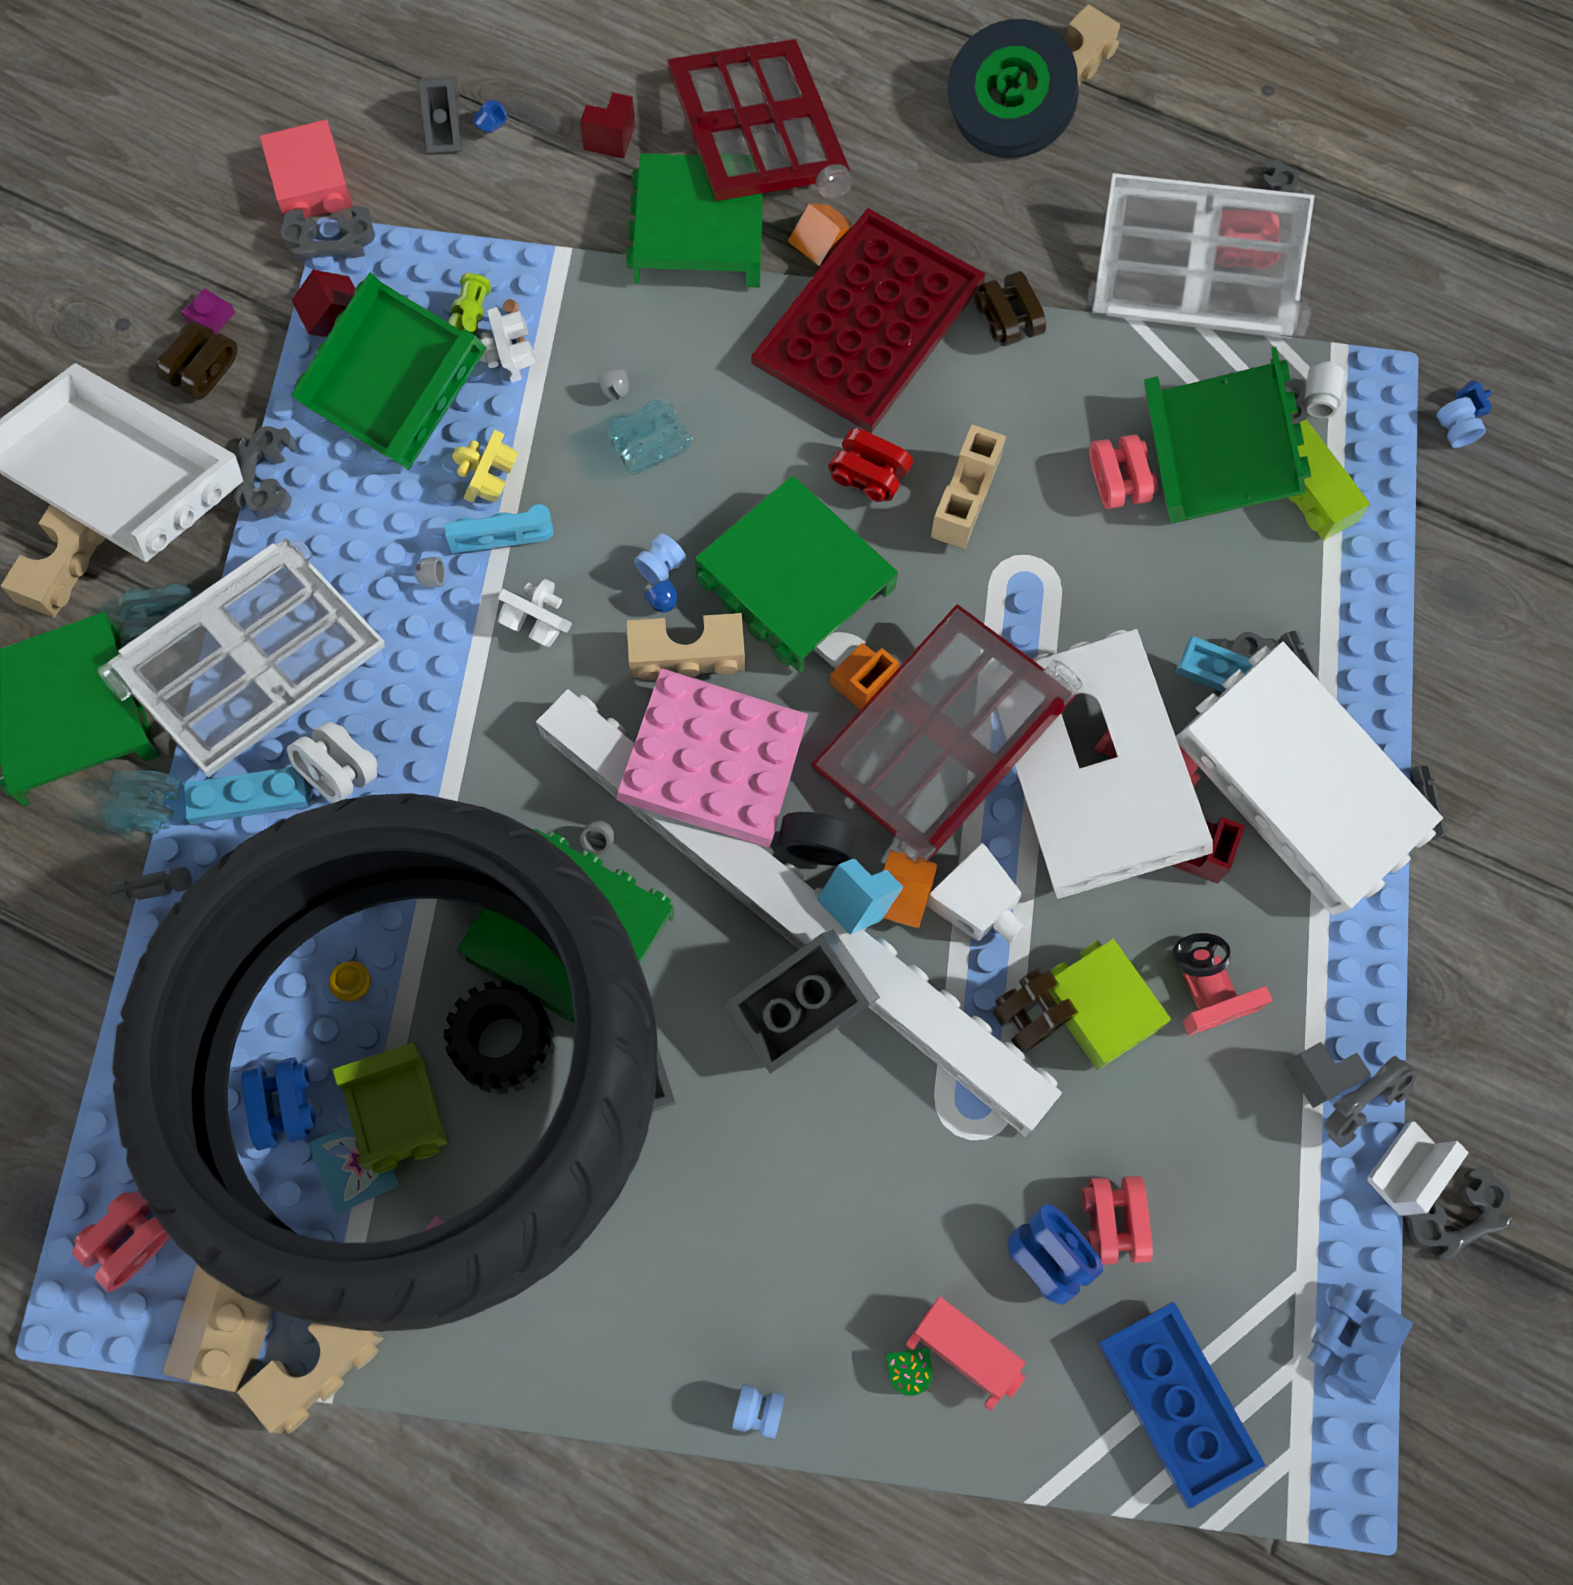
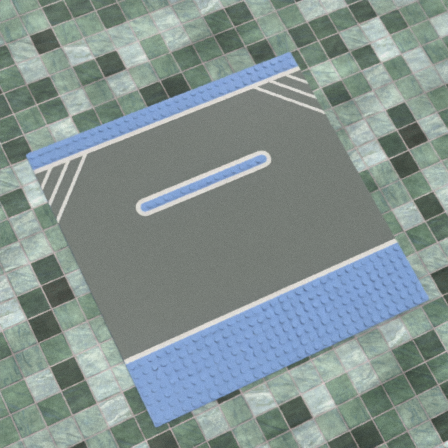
M319 218L316 222L317 236L312 240L329 241L339 240L344 237L339 227V219ZM372 223L375 239L363 247L365 252L363 257L352 258L338 254L316 256L306 260L299 289L313 269L349 276L355 288L371 272L383 284L446 322L450 318L453 301L458 299L462 288L460 284L461 276L465 273L480 274L490 281L492 289L491 293L485 297L482 306L484 315L482 321L478 323L479 329L476 337L481 340L480 335L484 332H489L491 337L494 338L487 310L497 307L502 316L508 313L504 311L503 304L506 300L513 299L518 303V311L521 312L525 319L529 333L523 337L524 340H529L537 363L520 369L522 379L511 382L508 370L503 368L500 359H498V366L495 368L488 367L487 362L478 361L408 471L305 407L291 396L297 379L307 371L314 360L318 346L328 338V336L309 335L294 307L262 427L269 426L277 429L286 427L295 439L296 449L294 452H291L287 447H284L281 454L285 458V462L280 464H270L266 457H261L256 464L254 480L255 488H258L262 480L276 479L291 496V505L284 514L277 513L267 518H259L245 504V509L239 511L222 578L272 543L279 548L288 542L302 560L312 564L384 640L385 647L209 778L177 744L142 875L165 871V874H169L170 869L187 867L191 873L193 885L223 855L236 849L246 839L282 819H288L292 815L332 803L307 781L309 807L190 824L186 820L184 783L293 767L287 754L288 745L303 736L312 739V731L326 722H333L344 727L350 737L362 749L370 751L378 764L377 778L363 788L353 786L352 795L346 799L375 794L415 793L460 801L499 812L533 830L538 829L545 834L553 831L564 837L569 842L568 847L579 853L584 850L580 842V836L586 826L595 821H604L614 830V842L605 854L597 856L603 861L602 866L614 873L617 869L627 872L637 880L635 885L648 892L651 888H654L664 893L671 899L670 904L673 905L675 914L672 922L667 920L640 966L651 996L657 1027L658 1049L676 1104L652 1112L648 1133L639 1160L613 1206L573 1255L554 1272L539 1280L519 1295L476 1315L453 1323L419 1330L379 1332L384 1339L375 1346L379 1350L375 1357L360 1369L353 1366L341 1378L344 1381V1385L326 1401H322L319 1398L316 1402L1382 1555L1394 1554L1397 1549L1400 1351L1375 1400H1369L1331 1376L1339 1361L1332 1355L1329 1356L1324 1367L1312 1363L1308 1357L1315 1345L1312 1339L1317 1329L1322 1330L1332 1312L1329 1306L1335 1295L1340 1296L1346 1283H1351L1362 1290L1356 1306L1363 1312L1369 1300L1376 1299L1401 1315L1403 1215L1399 1216L1368 1182V1176L1405 1126V1099L1400 1103L1393 1100L1392 1104L1389 1105L1377 1095L1361 1111L1367 1117L1365 1126H1359L1353 1132L1357 1137L1351 1143L1341 1148L1328 1137L1329 1132L1326 1131L1324 1125L1330 1115L1336 1110L1333 1105L1340 1098L1354 1092L1372 1078L1390 1058L1395 1055L1400 1060L1406 1062L1409 862L1394 873L1389 871L1382 878L1385 885L1369 898L1364 896L1352 909L1332 915L1199 767L1196 773L1202 777L1194 786V790L1205 820L1216 824L1221 817H1225L1245 825L1231 869L1218 884L1171 865L1057 899L1014 765L929 860V862L938 864L930 893L983 843L1022 894L1011 912L1026 925L1025 929L1011 943L1006 941L994 928L980 941H977L926 905L919 929L883 918L880 922L867 927L864 931L876 941L878 938H882L892 945L897 951L896 957L907 966L914 964L928 976L929 980L927 982L940 992L943 989L951 993L960 1002L959 1008L972 1018L975 1015L984 1020L993 1030L991 1035L1002 1044L1005 1042L1013 1044L1011 1039L1019 1033V1030L1013 1022L1001 1027L992 1013L998 1007L995 1003L997 998L1013 988L1017 991L1021 989L1022 986L1019 980L1035 969L1039 968L1042 973H1045L1064 961L1071 966L1082 959L1079 953L1093 942L1099 940L1104 945L1114 938L1172 1020L1161 1030L1098 1071L1066 1025L1062 1026L1037 1046L1023 1053L1025 1056L1023 1061L1035 1071L1040 1068L1049 1073L1058 1083L1056 1088L1062 1092L1032 1132L1025 1137L869 1007L862 1010L789 1063L770 1074L723 1004L798 951V949L540 736L536 721L569 689L577 697L581 694L588 697L596 705L599 715L606 720L609 718L616 720L627 733L625 736L635 743L657 679L645 681L638 677L631 678L627 620L665 618L668 637L675 643L688 645L696 642L702 636L704 631V615L730 614L722 605L721 598L713 590L708 592L698 583L695 577V557L788 478L794 475L898 571L895 590L885 598L878 592L834 632H844L858 636L865 641V645L875 654L883 648L900 663L899 667L956 604L960 605L1032 660L1042 654L1055 655L1068 651L1071 646L1080 642L1093 643L1106 639L1109 634L1115 631L1126 630L1128 632L1137 629L1176 736L1200 714L1195 708L1210 696L1214 690L1175 674L1190 636L1217 646L1223 638H1227V647L1230 649L1236 638L1243 632H1252L1264 639H1272L1275 646L1279 645L1278 639L1281 635L1290 631H1297L1300 633L1304 643L1301 647L1306 648L1318 675L1316 678L1411 781L1418 356L1413 352L1294 337L1288 339L1219 331L1044 306L1041 307L1046 319V332L1029 338L1022 329L1020 330L1019 342L1003 347L999 341L995 342L992 339L989 331V321L985 313L981 314L978 311L975 298H972L872 432V434L903 448L913 459V465L906 477L897 478L900 487L891 501L875 502L869 499L863 492L851 486L844 487L836 483L828 469L834 454L837 451H844L842 441L851 428L860 427L751 364V355L812 279L811 277L760 271V288L746 287V272L640 268L639 283H634L633 268H627L626 254ZM517 338L512 340V344L518 343ZM1277 347L1279 361L1287 359L1291 381L1284 382V385L1299 389L1301 393L1297 400L1305 406L1304 398L1308 370L1312 366L1323 361H1330L1336 363L1345 371L1342 402L1336 414L1329 418H1316L1307 412L1304 420H1308L1371 505L1358 523L1323 541L1319 534L1308 526L1305 515L1296 503L1288 498H1283L1171 524L1165 501L1144 379L1158 376L1161 389L1165 390L1230 374L1231 372L1270 364V359H1272L1271 348ZM612 370H625L629 380L627 395L625 397L620 396L619 400L608 399L603 394L599 383V377L602 374ZM971 424L1005 435L1006 440L999 465L965 549L930 536L934 516L946 486H950L960 451ZM495 429L505 434L501 442L510 446L519 454L509 474L493 466L489 468V474L506 481L498 501L495 503L477 496L474 503L463 499L475 471L470 470L467 477L459 476L456 473L459 465L453 460L452 454L456 447H468L470 441H476L480 444L478 453L482 456ZM1136 434L1140 441H1145L1147 445V463L1150 472L1156 474L1158 491L1156 494H1153L1151 502L1135 505L1132 503L1130 496L1125 495L1123 507L1105 509L1091 468L1090 444L1092 441L1109 439L1113 449H1117L1120 437ZM1118 463L1122 479L1124 480L1120 464ZM536 504L545 505L550 511L554 534L552 538L544 542L452 554L446 539L444 523L455 522L459 518L470 517L479 519L492 517L502 512L510 514L528 512L530 507ZM660 533L672 538L686 555V561L678 569L669 571V578L667 580H670L676 589L677 602L671 611L664 613L654 610L648 603L644 595L655 585L649 582L634 564V559L642 551H649L652 547L651 542ZM427 557L442 558L445 566V581L442 587H426L416 580L415 572L417 570L415 566L421 559ZM284 568L225 611L246 631L305 588ZM544 579L554 582L555 589L553 595L561 598L562 603L558 609L547 605L545 609L572 623L568 633L561 630L549 648L529 638L537 618L528 614L519 632L499 623L498 618L505 603L498 599L502 589L531 602L532 596L524 593V588L528 582L537 587ZM312 597L253 639V641L270 658L329 614ZM742 619L745 671H737V673L728 676L717 675L715 672L699 673L698 676L693 678L808 714L770 845L774 851L773 857L783 865L790 863L804 875L805 879L803 881L814 890L817 887L821 889L825 887L837 866L818 865L800 861L785 855L778 850L777 846L783 816L792 812H813L839 818L850 823L856 829L852 859L855 858L871 876L884 870L890 850L921 859L818 774L811 766L816 758L860 711L829 684L830 674L835 668L813 650L804 658V670L799 674L791 665L789 667L784 666L775 656L774 649L765 640L762 642L758 641L750 633L747 623ZM336 623L277 667L297 687L355 645L356 642ZM208 632L199 664L221 649V646ZM960 634L916 682L911 690L932 707H935L980 658L984 651ZM231 657L225 659L193 683L184 719L246 675ZM992 659L943 715L964 730L993 698L987 676L994 674L996 670L1004 666L995 659ZM253 683L191 729L211 750L273 705V703ZM1076 694V697L1062 712V718L1080 769L1112 758L1104 752L1099 754L1094 751V748L1108 730L1099 702L1091 695ZM997 709L972 736L973 739L994 755L1007 743ZM891 710L841 767L865 785L915 728ZM923 736L873 793L893 809L944 751L927 737ZM952 758L901 816L925 835L976 776ZM172 889L170 894L143 900H137L136 897L15 1353L19 1359L201 1385L162 1374L197 1264L194 1259L181 1250L173 1239L170 1238L125 1284L114 1291L107 1292L95 1280V1274L102 1265L98 1262L92 1267L84 1268L72 1255V1251L76 1246L74 1243L76 1236L87 1226L97 1224L108 1213V1206L117 1196L124 1192L131 1194L139 1191L126 1163L127 1148L121 1145L113 1093V1084L116 1079L112 1071L116 1027L123 1021L120 1012L140 958L147 951V945L164 918L173 905L181 901L182 895L187 890L176 892L175 889ZM410 899L389 902L364 909L342 918L304 942L277 968L255 998L236 1040L230 1065L228 1114L231 1133L239 1160L250 1183L270 1210L295 1233L318 1240L342 1243L378 1242L423 1232L435 1215L445 1222L450 1221L479 1204L516 1172L537 1146L551 1123L562 1098L570 1071L574 1048V1024L543 1007L551 1020L550 1023L554 1028L555 1037L552 1038L555 1045L554 1054H548L547 1056L550 1064L546 1071L542 1068L537 1071L540 1078L534 1083L528 1079L523 1082L525 1089L516 1092L513 1087L508 1088V1094H498L495 1089H491L489 1093L481 1090L476 1084L473 1086L454 1066L445 1048L448 1046V1043L444 1039V1029H450V1025L446 1021L449 1012L456 1014L458 1011L454 1003L460 997L464 1001L470 998L468 990L476 987L479 992L485 990L484 983L493 981L496 987L501 986L500 981L462 960L456 950L483 910V907L444 899ZM1196 933L1214 934L1224 939L1230 947L1231 960L1225 970L1237 996L1266 986L1273 1001L1260 1011L1188 1036L1182 1021L1192 1012L1198 1011V1008L1182 972L1173 962V948L1180 939ZM1210 942L1191 943L1183 947L1179 952L1190 953L1194 948L1206 947ZM1217 946L1214 957L1219 955L1222 961L1226 953L1220 946ZM346 961H356L363 964L371 976V985L366 995L353 1002H345L338 999L329 987L331 972L337 965ZM1039 1004L1027 1012L1032 1022L1044 1013ZM508 1018L490 1023L483 1030L479 1038L478 1049L480 1054L487 1057H501L510 1053L520 1042L523 1031L522 1024L517 1020ZM415 1042L422 1050L448 1144L438 1147L439 1152L431 1157L414 1160V1157L410 1156L397 1161L398 1167L393 1169L399 1186L336 1215L308 1142L341 1127L345 1129L353 1128L343 1090L336 1084L333 1069ZM1319 1042H1322L1335 1064L1358 1053L1372 1075L1315 1108H1312L1285 1065L1286 1062ZM295 1057L299 1064L305 1063L309 1073L310 1087L305 1088L307 1104L311 1103L315 1112L316 1128L310 1129V1137L308 1139L290 1142L285 1131L277 1133V1145L275 1147L257 1151L253 1146L248 1129L242 1087V1071L246 1068L262 1065L267 1076L274 1075L276 1061ZM278 1091L271 1092L275 1116L281 1115ZM336 1145L329 1150L327 1155L351 1154V1151L344 1145ZM1123 1176H1142L1146 1188L1152 1235L1153 1255L1151 1262L1132 1263L1128 1250L1118 1251L1117 1264L1103 1265V1273L1089 1285H1080V1292L1066 1304H1057L1043 1297L1037 1284L1023 1267L1017 1265L1012 1260L1009 1254L1008 1236L1020 1225L1030 1224V1217L1043 1205L1048 1204L1062 1211L1086 1239V1231L1092 1229L1090 1213L1083 1212L1081 1189L1082 1187H1088L1089 1179L1107 1177L1112 1190H1121ZM1114 1207L1117 1233H1126L1123 1207ZM150 1211V1213L147 1215L146 1218H147L148 1220H150L151 1218H153V1217H155V1216H154V1214ZM132 1231L113 1250L117 1251L135 1232ZM938 1297H942L1026 1362L1020 1371L1026 1377L1019 1389L1011 1398L1005 1394L991 1411L984 1406L989 1395L930 1349L932 1381L923 1393L916 1396H904L898 1393L890 1383L885 1354L912 1350L905 1344ZM1171 1302H1175L1266 1465L1191 1509L1186 1508L1097 1344L1101 1340ZM273 1309L253 1377L272 1360L283 1361L291 1372L298 1377L309 1374L316 1367L320 1358L319 1343L307 1329L313 1322ZM1347 1321L1338 1338L1344 1345H1347L1356 1327L1349 1321ZM919 1341L913 1350L928 1347ZM743 1384L756 1387L758 1392L768 1395L771 1392H777L785 1395L775 1440L762 1437L760 1432L754 1429H749L746 1432L732 1429ZM760 1405L757 1419L762 1420L764 1405Z

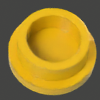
M356 961L340 963L333 969L329 977L331 992L338 999L345 1002L361 999L366 995L371 985L369 971L363 964Z

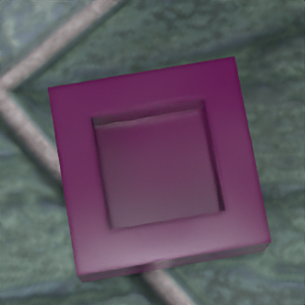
M204 288L182 311V314L187 322L198 321L211 328L215 335L235 314V311L230 303Z

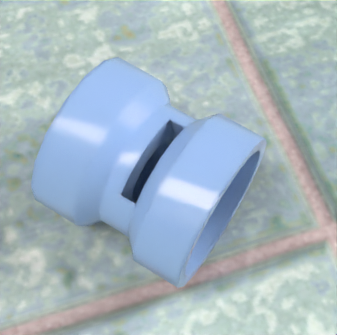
M1467 397L1450 402L1441 408L1436 415L1441 426L1446 427L1449 431L1447 438L1452 448L1469 445L1481 438L1486 432L1482 420L1474 415L1476 408L1472 400Z
M662 533L651 542L652 547L649 551H642L634 559V564L638 571L654 585L666 581L669 578V571L678 569L686 561V555L681 547L672 538Z
M743 1384L732 1429L743 1432L754 1429L759 1431L762 1437L775 1440L785 1395L777 1392H771L768 1395L758 1392L756 1387ZM760 1405L765 1406L762 1420L757 1419Z

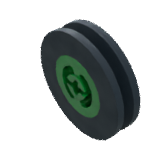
M1008 19L981 29L969 38L959 50L949 73L948 98L957 128L972 146L996 157L1018 158L1034 154L1046 148L1058 139L1068 127L1078 103V72L1071 48L1055 30L1033 20ZM1026 73L1031 75L1037 82V87L1034 90H1029ZM993 88H998L1002 105L995 103L990 97V92Z

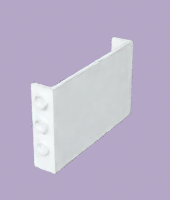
M76 363L0 419V474L144 562H148L158 552L162 551L171 541L191 527L196 520L213 506L217 505L227 494L243 482L235 454Z
M1284 642L1272 650L1265 645L1248 660L1252 667L1245 673L1239 669L1224 681L1222 686L1226 690L1219 697L1212 693L1195 708L1200 714L1175 737L1183 750L1332 915H1336L1352 909L1364 896L1369 898L1377 893L1385 885L1382 878L1389 871L1394 873L1401 869L1411 859L1408 853L1415 846L1420 848L1435 836L1436 832L1433 828L1443 817Z

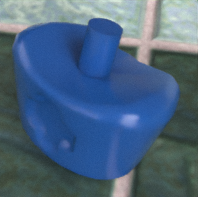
M488 100L484 102L473 116V123L482 131L492 133L504 126L507 119L506 110L499 101Z
M1471 380L1456 392V400L1465 397L1472 400L1476 408L1474 412L1476 418L1488 415L1491 412L1492 404L1487 397L1491 396L1492 393L1489 389L1483 391L1480 382Z

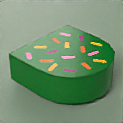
M929 1348L885 1354L888 1377L892 1387L898 1393L904 1396H916L923 1393L929 1387L932 1381V1364Z

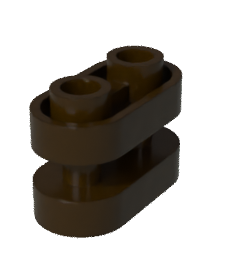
M1022 271L1006 275L1004 278V288H1001L996 280L979 285L978 293L975 294V303L978 311L981 314L985 313L989 321L991 337L995 342L999 341L1003 347L1017 343L1020 340V330L1022 329L1029 338L1046 332L1044 311Z
M198 321L191 322L181 329L179 336L172 345L159 356L156 363L158 377L174 387L181 386L183 392L196 399H203L234 363L237 355V343L223 334L214 335L211 328Z
M1039 968L1019 980L1022 986L1021 989L1017 991L1013 988L997 998L995 1003L998 1007L992 1012L1001 1027L1011 1022L1015 1024L1019 1033L1011 1039V1042L1022 1053L1043 1042L1079 1013L1070 998L1057 1003L1051 993L1060 986V983L1051 971L1042 973ZM1039 1004L1044 1013L1032 1022L1027 1012Z

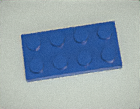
M1175 1302L1161 1307L1097 1343L1186 1508L1191 1509L1266 1466Z

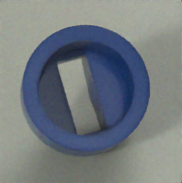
M670 580L655 585L644 595L650 606L662 613L671 611L677 602V592Z

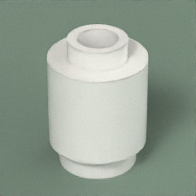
M1323 361L1308 370L1304 404L1307 407L1308 414L1313 417H1332L1341 406L1345 371L1334 362Z

